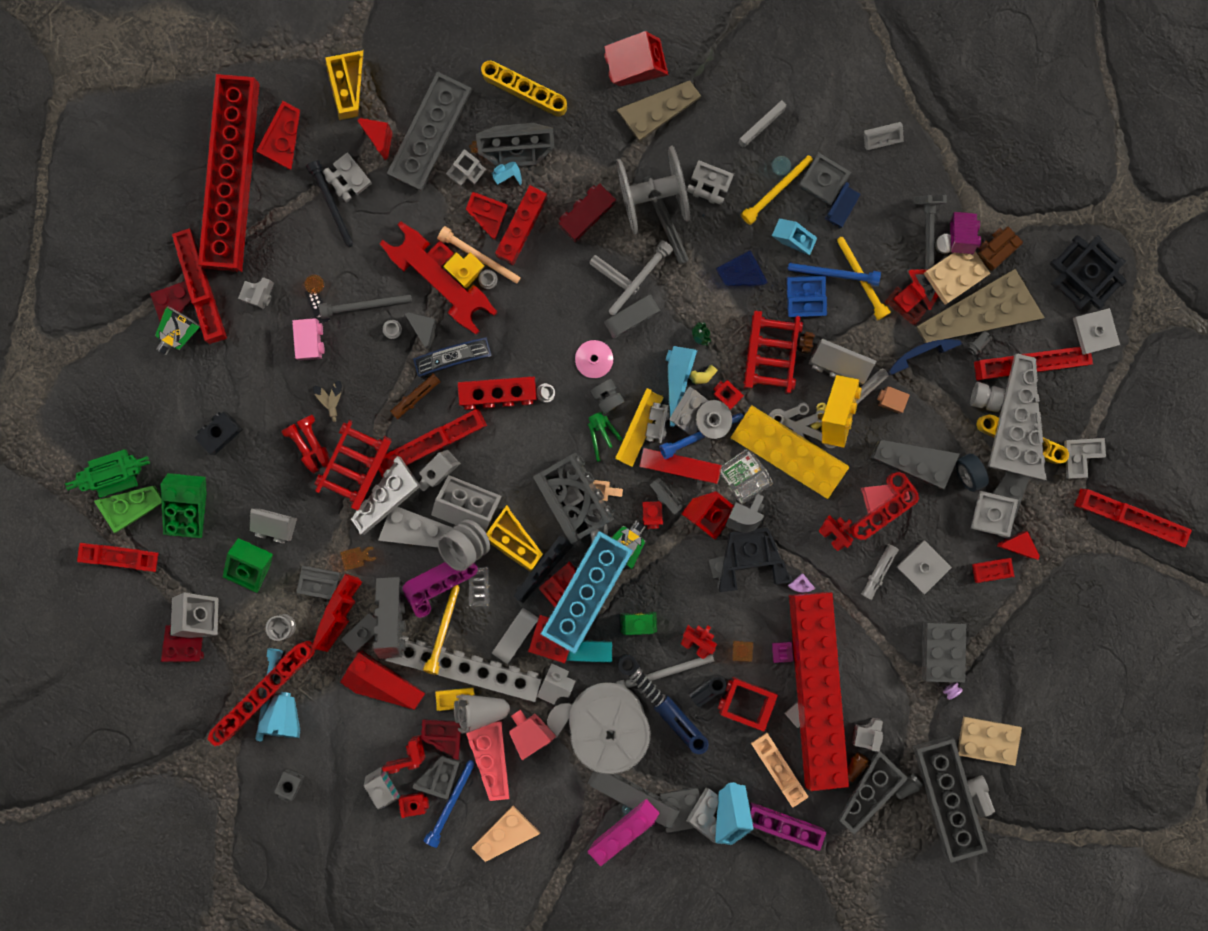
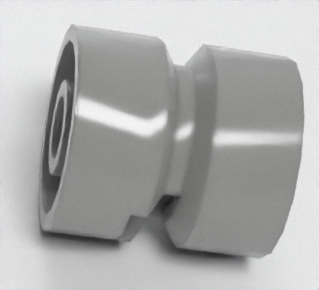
M977 382L971 394L970 405L977 408L985 406L986 410L997 413L1002 406L1005 390L996 386L989 388L987 384Z
M280 614L268 620L265 630L269 638L274 641H281L294 634L296 623L292 616Z

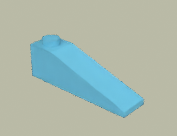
M676 346L673 347L672 351L668 350L665 361L669 362V418L684 395L697 350ZM670 421V427H674L675 424Z

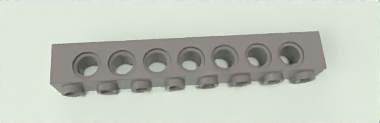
M402 635L406 641V647L413 648L414 655L408 657L405 651H403V657L386 658V661L423 671L424 664L426 663L423 659L424 652L432 654L434 647L427 646L428 643L422 640H416V642L409 641V637ZM442 646L438 659V666H440L439 676L525 700L536 701L542 677H538L539 673L528 671L527 673L520 672V668L510 665L509 668L502 667V663L493 660L490 663L484 662L482 657L472 655V658L466 657L464 652L454 650L453 653L448 652L446 647ZM443 657H448L451 660L450 667L442 665L441 660ZM462 662L469 664L470 670L468 672L461 671L460 664ZM479 668H486L489 672L488 676L481 677L478 673ZM505 673L507 681L499 682L497 674ZM523 678L526 681V685L522 688L517 687L515 680Z

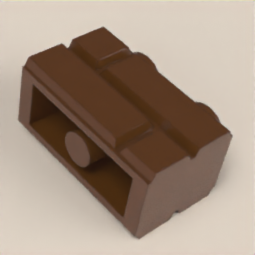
M1008 226L1003 230L1001 227L992 234L994 238L990 242L986 240L978 248L980 251L977 255L990 271L996 269L1023 244V241Z

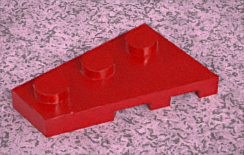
M282 101L256 151L289 170H292L300 110Z

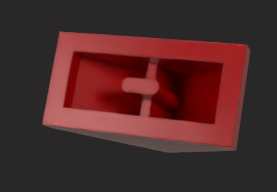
M1026 531L1005 539L997 545V547L1034 560H1039L1040 557L1029 533Z

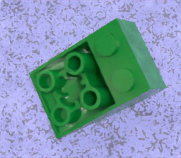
M168 473L161 482L163 535L202 538L206 503V477Z

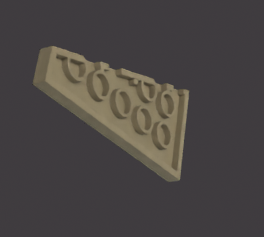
M1014 269L920 324L916 329L923 341L927 343L1040 320L1045 317L1018 272Z

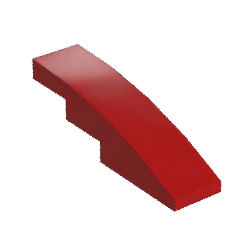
M646 448L643 449L640 467L715 484H718L722 467L719 464L674 454L673 457L664 459L660 451Z
M345 574L337 586L319 624L312 646L314 649L328 652L349 621L346 619V615L356 602L352 596L362 584L358 577Z

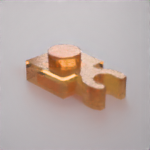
M360 547L340 552L345 571L365 566L364 560H376L377 557L371 558L368 556V552L373 550L374 547H367L363 552H361Z

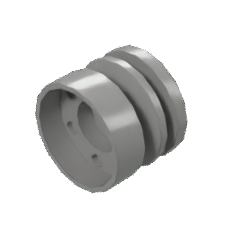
M465 519L439 538L438 549L440 555L450 567L458 571H464L475 560L480 559L489 551L490 542L487 534L479 524L473 520Z

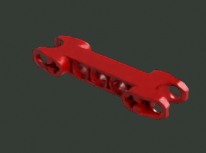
M400 221L397 225L405 234L403 244L399 247H393L384 240L379 244L402 271H405L411 265L453 305L447 313L461 326L477 335L480 331L472 322L473 313L478 309H484L495 316L498 313L496 309L490 304L485 294L475 285H472L466 291L424 251L430 243L419 232Z
M308 640L291 649L262 681L209 732L207 740L213 746H219L230 740L314 656L316 649L312 647L313 643ZM302 647L306 649V656L301 653ZM274 674L280 676L281 681L279 684L273 681ZM260 688L266 690L267 695L265 698L259 695ZM246 702H250L253 705L252 711H248L245 708ZM220 731L223 732L224 737L220 735ZM214 732H215V735H214V736L217 737V738L220 740L219 742L216 741V740H214V738H213V733H214Z

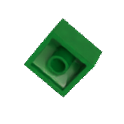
M238 538L227 553L223 578L258 593L271 566L273 554Z

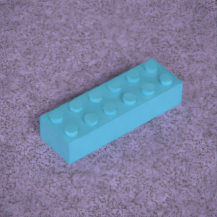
M599 531L541 635L576 653L633 550Z

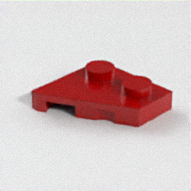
M472 192L466 211L493 240H496L509 206Z

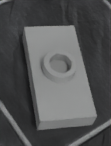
M901 122L864 131L866 150L904 142L903 124Z

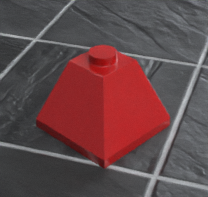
M715 491L693 498L682 512V515L716 540L725 528L734 505Z

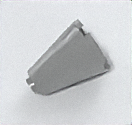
M461 694L456 696V698H459L458 701H454L455 722L460 723L461 728H458L461 734L469 733L502 720L510 712L508 702L500 698Z

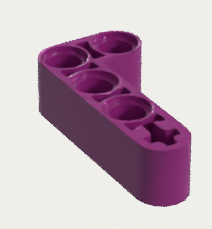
M444 562L407 581L403 585V592L414 614L419 618L427 616L431 611L429 599L473 577L477 573L478 567L473 563L466 570L458 571Z

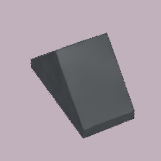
M409 312L406 313L407 319L426 349L430 348L437 321L433 318Z

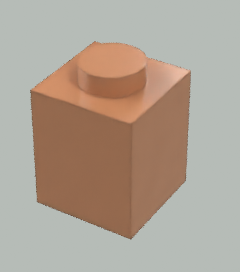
M888 386L884 390L881 389L877 398L879 400L878 406L898 414L903 413L910 395Z

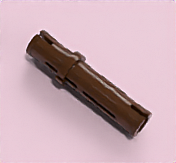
M432 373L407 397H402L403 400L390 412L398 420L410 408L413 409L414 405L441 381Z

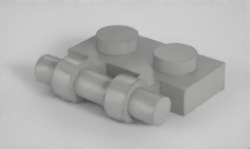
M348 152L333 163L337 169L335 172L332 173L329 168L322 172L326 176V181L333 185L337 190V195L340 198L342 197L345 202L352 199L348 193L352 189L358 195L372 184ZM341 176H343V178L347 182L345 186H342V184L338 181V179Z
M698 160L691 180L698 182L697 186L689 184L687 192L692 193L694 197L705 198L709 200V203L722 205L724 198L718 196L719 191L727 193L734 174ZM703 184L714 188L713 192L710 193L702 190Z

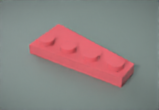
M497 721L466 733L490 801L510 798L502 721Z

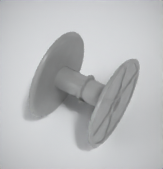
M670 146L668 149L671 176L656 180L649 178L647 182L629 186L622 161L616 159L622 195L634 235L638 232L634 209L636 204L652 200L656 203L657 199L676 195L684 220L690 221L685 183L673 146ZM655 191L660 194V196L648 198L650 192Z
M599 683L584 690L574 701L569 715L571 740L577 757L584 765L600 773L614 774L632 768L642 759L649 745L650 728L640 700L630 689L616 683Z

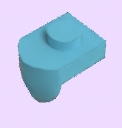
M509 162L505 165L501 164L491 173L497 185L513 175L518 183L522 184L521 173L516 162Z

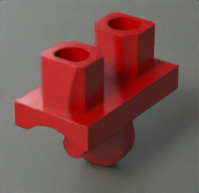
M831 515L826 517L819 532L825 538L832 532L837 538L831 544L837 551L845 546L848 548L852 545L853 539L849 536L851 534L849 525L852 521L850 519L844 521L841 517L835 521Z
M688 625L681 641V645L687 649H690L693 643L700 646L696 654L702 659L714 653L717 643L712 641L714 635L709 633L711 629L709 625L705 629L699 625L696 629Z

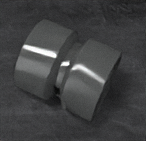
M612 379L601 383L590 391L594 399L600 402L599 407L603 414L610 412L625 402L621 394L615 391L617 387ZM608 392L610 396L605 398L604 394Z

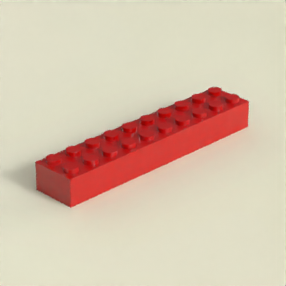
M216 74L198 265L204 269L242 272L260 85L254 77Z
M815 592L789 595L805 787L810 791L849 787L833 593Z

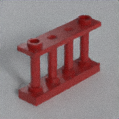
M762 311L753 312L743 388L752 389L753 385L758 383L786 387L785 394H790L791 390L795 389L796 379L793 378L797 340L798 333H802L803 328L800 316H796L794 323L765 319V317H762ZM770 327L793 330L792 340L790 342L762 338V336H759L760 328ZM769 346L790 349L789 361L760 357V355H757L758 347ZM760 364L788 368L787 379L758 376V374H755V366Z
M349 420L347 424H342L339 431L342 434L323 475H318L314 485L317 486L315 492L319 493L321 488L325 487L349 498V501L352 502L351 508L359 510L389 448L391 439L384 436L383 440H376L350 428L353 421ZM346 435L375 447L374 449L377 450L375 456H370L369 458L343 446ZM338 452L366 464V467L369 468L366 475L363 473L361 475L334 463ZM330 469L357 481L360 485L358 492L355 490L352 492L326 480Z

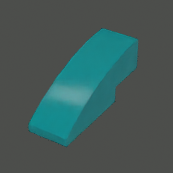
M582 640L576 653L568 652L566 661L612 662V641Z

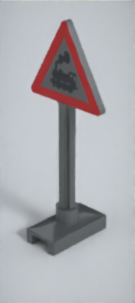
M947 195L914 197V204L924 205V213H926L925 269L907 270V273L912 282L919 283L925 289L926 297L922 301L928 310L932 309L938 294L923 273L934 266V213H936L937 204L947 203Z

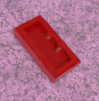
M1012 558L972 564L975 583L1015 577Z

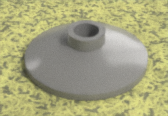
M717 400L707 401L697 411L696 425L704 436L711 439L721 438L731 428L732 415L724 403ZM710 416L713 418V423L709 421Z

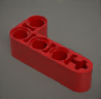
M896 472L887 477L886 483L894 496L853 524L851 534L854 538L859 540L869 538L918 502V492L903 473ZM895 476L901 479V484L898 487L893 484ZM906 492L912 494V500L909 503L904 499ZM891 503H894L897 507L896 512L893 514L888 510V506ZM876 514L881 517V522L878 525H875L872 521L873 516ZM867 525L871 527L863 530L864 535L857 534L859 531L858 527L864 528Z

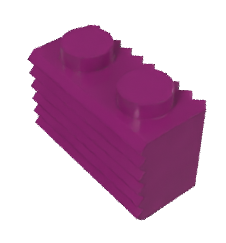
M953 212L950 220L952 253L972 255L975 253L976 248L980 247L981 236H978L980 221L977 220V214Z

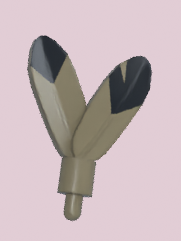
M341 381L334 383L330 397L321 387L314 386L315 396L328 409L333 422H336V407L342 393Z

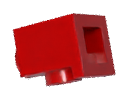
M728 380L725 383L720 381L713 389L715 391L713 396L724 403L729 410L744 396ZM723 392H729V398H724Z
M424 792L400 796L401 818L426 813V809H429L428 797L424 796ZM411 803H416L417 808L412 809L410 806Z

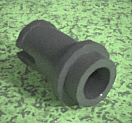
M983 331L974 342L969 343L968 350L973 355L981 354L982 349L992 340V337L989 336V333Z

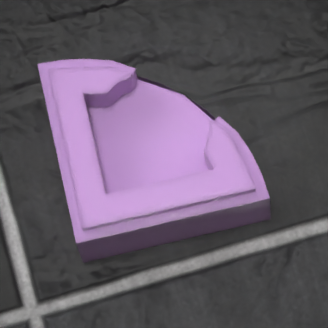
M803 573L788 585L792 590L801 593L810 592L815 589Z

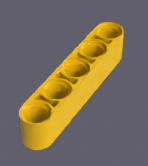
M490 60L483 63L481 71L484 80L555 116H563L566 113L567 101L564 96ZM490 68L495 70V73L492 75L486 74V71ZM511 77L512 81L506 84L503 82V79ZM523 85H527L529 87V90L527 92H521L519 90L520 87ZM539 94H545L547 96L546 99L542 101L538 100L536 97ZM556 102H561L564 105L561 109L553 107Z
M994 415L980 417L976 424L978 430L995 438L999 418ZM985 419H988L991 422V427L989 429L985 428L984 426ZM1043 438L1042 445L1045 461L1053 464L1066 462L1069 458L1067 448ZM1056 450L1061 453L1059 460L1054 457Z

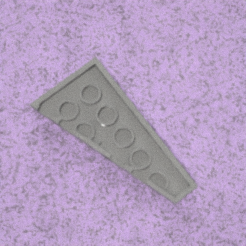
M1016 353L1014 354L988 467L1047 480L1044 470L1045 457L1042 448L1043 435L1041 413L1039 412L1038 404L1039 394L1037 393L1036 358Z

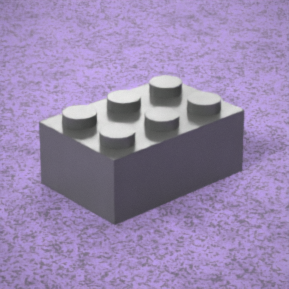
M923 621L922 679L927 682L965 683L966 624L961 622Z

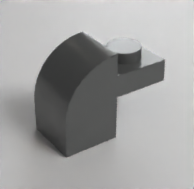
M757 493L751 508L736 502L725 526L742 533H748L757 529L764 517L761 514L764 508V504H762L764 496Z

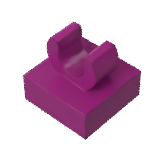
M792 642L772 643L774 663L793 661Z

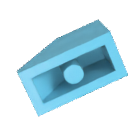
M780 218L772 234L782 244L807 255L811 254L817 240L816 236L797 222Z

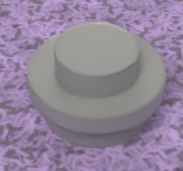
M485 270L480 273L478 281L484 289H492L496 286L498 278L495 272Z
M388 320L384 323L383 333L387 338L396 339L401 335L402 327L398 321Z
M541 384L536 390L537 398L544 403L552 401L555 396L554 388L550 384Z

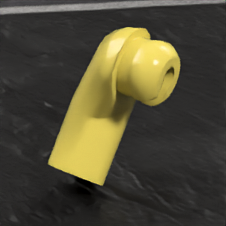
M710 365L705 372L692 371L689 379L695 384H706L718 370Z
M819 403L816 407L817 411H825L827 405ZM819 413L817 417L822 419L824 414ZM818 421L810 424V427L815 430L822 426V422Z

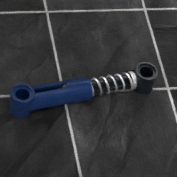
M621 655L617 660V667L620 672L627 678L629 677L634 680L633 683L636 682L638 688L640 687L643 690L642 693L645 692L647 698L649 697L652 700L651 703L655 704V711L693 753L698 755L705 753L709 746L706 737L668 695L661 694L656 685L652 684L650 679L648 680L647 675L642 673L640 665L632 655ZM631 660V668L624 669L622 667L623 662ZM680 721L691 732L689 736L678 725ZM696 739H702L700 747H693V742Z

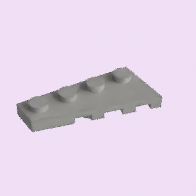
M399 456L394 459V464L390 469L386 470L383 474V479L378 485H375L372 489V494L367 500H364L359 510L351 518L354 525L363 535L421 487Z

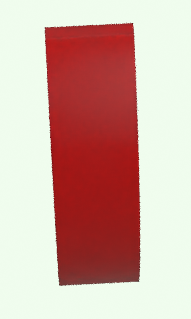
M80 543L77 562L156 572L159 553L132 548Z

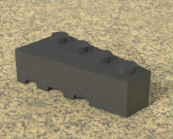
M879 440L876 442L870 459L937 489H945L960 454Z

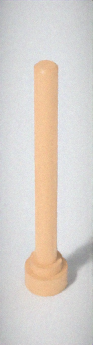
M444 226L439 233L437 239L441 242H450L468 254L471 252L479 261L516 284L520 281L521 278L453 236L454 233L448 227Z

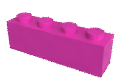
M645 799L598 837L588 850V854L602 866L652 826L659 815L658 810Z

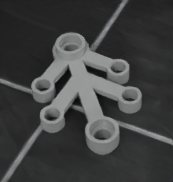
M800 403L797 407L787 411L774 409L770 412V417L774 419L775 416H781L782 419L779 423L792 428L795 433L805 438L804 433L822 441V432L807 425L817 421L822 422V419H819L817 416L819 413L824 414V410H818L816 414L798 421L789 418L797 414L806 415L809 412L807 403ZM806 406L807 410L805 412L800 411V407ZM824 444L828 448L836 447L834 445Z

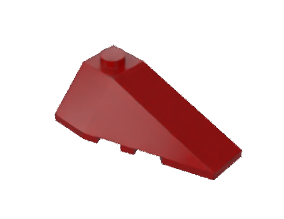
M360 651L340 682L356 694L415 710L426 694L364 651Z

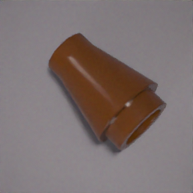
M859 752L852 755L847 768L849 781L854 782L869 767L868 763L870 760L865 755Z

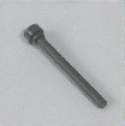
M409 294L335 306L323 303L319 304L321 319H326L333 316L334 313L412 302V297Z

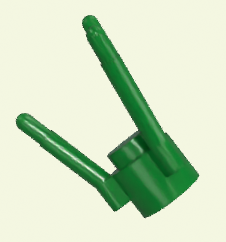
M602 412L588 418L590 421L588 427L591 432L598 462L600 461L595 430L601 431L609 448H612V444L604 429L607 426L618 440L622 441L621 436L609 422L608 417L604 416Z

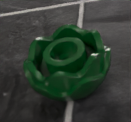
M698 322L692 329L693 338L699 345H708L707 343L711 342L709 338L710 330L706 328V323Z

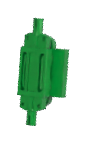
M121 450L88 461L89 467L84 468V471L76 473V480L65 483V486H68L66 489L69 491L79 487L82 492L97 490L99 498H104L137 487L135 475L140 474L141 466L150 464V461H146L149 458L146 456L137 460L134 455L128 456L127 450Z

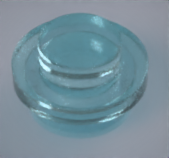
M784 156L776 157L772 162V170L777 175H786L791 169L790 160Z

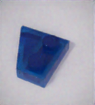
M751 251L716 268L725 286L765 285L768 283Z

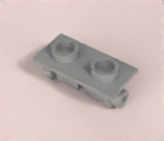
M653 402L648 419L655 420V424H647L645 434L647 441L654 442L655 438V442L662 443V439H665L666 428L664 427L670 415L669 405L662 404L661 406V404Z

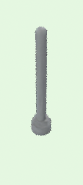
M661 240L657 245L656 254L609 309L610 315H615L661 258L670 255L673 251L670 244Z

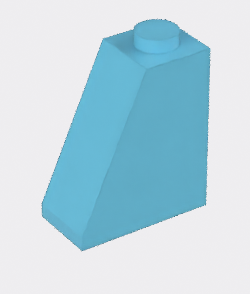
M737 783L726 784L718 794L715 841L720 844L732 845L753 830L746 787L744 785H737Z

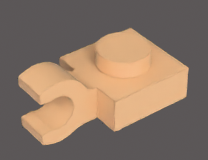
M594 480V485L604 495V501H608L609 495L622 497L623 489L610 488V482Z

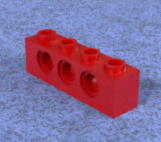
M529 185L495 252L497 258L514 266L548 199L547 193Z
M535 376L458 382L459 405L464 407V410L476 409L477 405H483V408H494L495 404L510 407L514 406L516 402H521L522 405H533V401H537ZM520 387L522 389L521 396H512L513 388ZM498 388L502 389V397L499 399L494 398L493 391ZM475 391H483L484 396L481 400L474 399Z

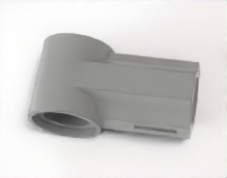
M981 775L968 780L967 783L978 816L987 817L992 815L995 810L989 797V788L984 777Z

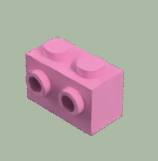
M316 318L292 320L295 359L299 361L322 359V354L325 351L324 343L321 342L320 335H323L322 323H319V320Z

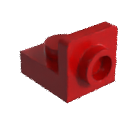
M912 282L893 300L907 313L926 297L925 289L919 283Z
M660 501L642 502L643 525H647V529L659 528V524H663L662 503Z

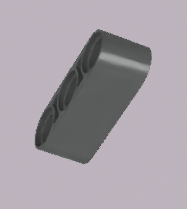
M650 294L604 321V324L612 338L615 339L655 316L661 310Z

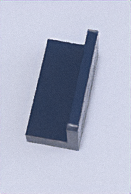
M848 182L842 187L825 220L840 228L843 227L861 195L849 188L850 183Z

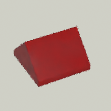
M363 118L358 119L357 121L378 152L384 160H387L393 134L388 123Z

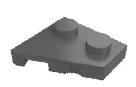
M441 756L412 788L448 800L460 761Z

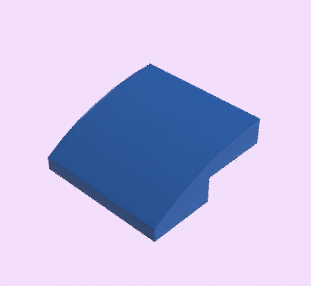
M826 276L787 277L788 317L827 316Z

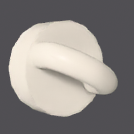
M943 234L938 237L935 247L939 253L947 254L951 252V235Z

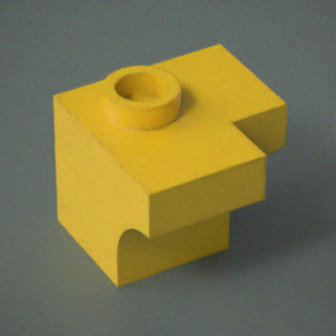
M456 252L444 265V268L465 289L479 277V273L485 267L471 252L464 259Z

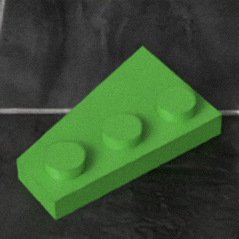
M155 486L94 501L114 533L121 531L162 504L161 495Z

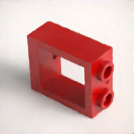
M732 677V680H728L726 684V696L724 699L721 698L718 705L720 715L765 731L778 695L775 692ZM737 685L766 696L757 722L728 712Z

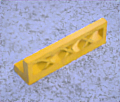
M648 388L646 389L617 453L616 460L633 467L646 438L647 424H652L653 420L648 419L650 407L653 406V402L661 404L663 396L652 392Z

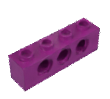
M750 802L749 808L753 828L818 851L821 850L826 835L823 827Z

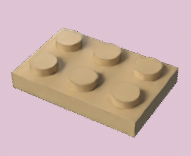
M954 252L923 274L944 305H946L988 276L990 272L976 252L972 255Z
M963 716L958 743L959 756L1015 766L1022 727Z

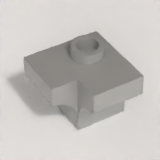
M464 149L446 175L460 186L466 179L475 184L486 168Z
M264 277L258 283L245 281L238 299L264 309L270 303V292L274 282Z
M551 664L537 697L552 704H555L556 700L560 697L569 698L575 680L567 677L569 671Z
M872 718L866 725L855 724L852 744L879 752L883 741V732L881 731L883 721Z

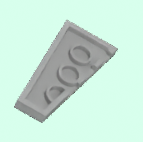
M397 506L388 514L378 541L438 547L439 538L452 530L453 527Z

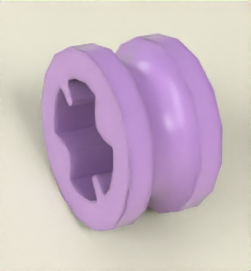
M953 682L943 690V693L947 694V698L950 700L958 696L963 689L958 687V682Z

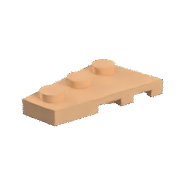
M512 806L472 846V849L486 862L539 835L540 832Z

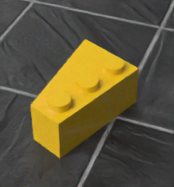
M363 50L326 57V68L339 120L357 117L359 113Z
M836 375L822 418V443L845 448L848 432L852 425V416L856 413L857 409L856 400L860 399L862 388L859 387V379Z
M506 505L486 534L491 545L531 572L543 554Z

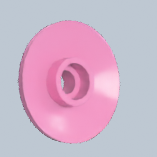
M587 341L576 352V366L584 376L600 378L606 375L613 365L612 351L601 341ZM592 355H596L598 357V360L596 362L591 361L590 358Z

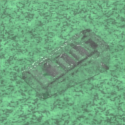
M478 568L475 574H484V578H474V576L469 578V607L472 609L490 608L489 568ZM484 582V585L474 586V583ZM484 590V593L474 594V591ZM475 598H484V601L475 602Z

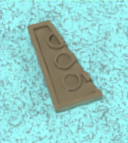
M687 81L619 108L617 112L640 142L700 99L701 95L691 81Z

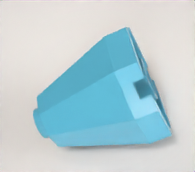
M279 692V695H274L259 724L258 733L278 737L299 738L300 725L294 697H290L291 693Z

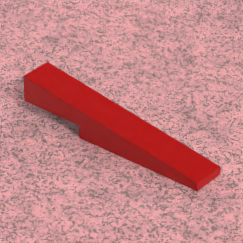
M189 228L172 234L204 340L208 344L227 339L205 270L198 265L199 252L192 230Z
M1081 347L1021 354L1036 358L1037 372L1093 364L1092 354L1083 355ZM1014 356L974 362L976 380L1008 377Z
M475 409L385 454L378 468L381 476L384 477L383 474L387 469L391 468L397 456L401 457L406 466L487 427L480 410Z
M1080 489L1074 505L1077 508L1186 548L1192 531L1189 528L1089 489Z

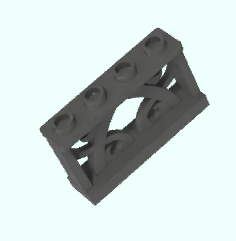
M577 453L571 454L533 477L571 544L614 520V513L609 505L606 506L603 500V493L594 485L592 474L586 471L584 467L585 462ZM567 464L573 465L576 469V474L572 475L569 469L567 478H564V467ZM559 468L560 478L549 480L547 475ZM560 485L563 487L562 495H558L556 489L561 490ZM567 485L584 491L582 510L572 505H563L562 502L568 492ZM594 509H598L601 513V519L598 522H593L587 518V515L596 516L593 513ZM573 510L576 513H578L579 516H577L574 513V517L571 518L569 515V511ZM583 521L592 526L581 533L578 531Z

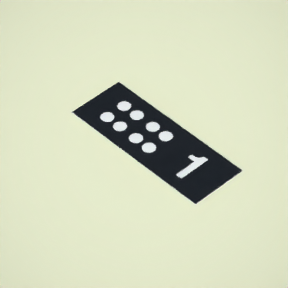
M315 287L306 291L305 294L314 317L319 320V323L330 321V318L321 319L319 304H323L318 288Z

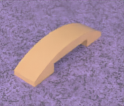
M768 733L751 743L792 808L807 799L808 795Z

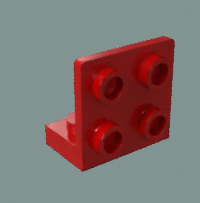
M421 735L413 736L408 742L409 745H406L407 758L387 762L382 767V771H388V774L399 772L403 767H407L408 770L418 768L419 764L426 758Z

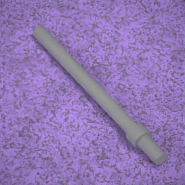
M711 654L705 659L698 658L646 675L648 680L653 681L714 662V658ZM623 679L616 682L625 688L637 686L636 682L633 683L634 680L632 679L627 681Z

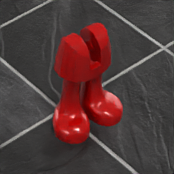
M312 414L297 422V425L307 438L312 451L309 450L303 441L296 424L285 428L281 432L284 437H290L295 442L303 456L301 461L314 474L320 471L314 457L317 456L324 468L327 467L330 458L326 447H321L314 436L312 424L315 422V418Z

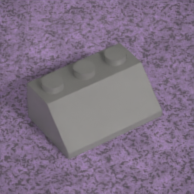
M821 339L817 342L808 364L812 365V369L822 373L824 370L829 372V376L832 378H836V375L859 379V385L862 386L865 384L876 361Z
M448 475L435 500L431 515L458 525L465 519L473 520L487 533L502 496Z

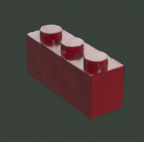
M600 183L597 186L593 185L587 191L588 195L583 200L581 198L577 200L573 205L574 209L570 213L565 212L559 219V227L575 243L616 204V199Z

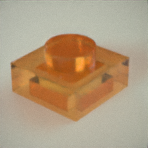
M733 641L732 660L752 662L753 642Z

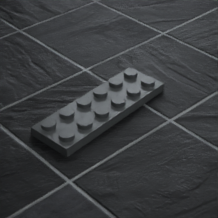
M436 73L387 172L388 176L422 192L472 88L444 74Z

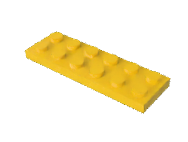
M752 405L731 435V439L827 499L849 469V466Z

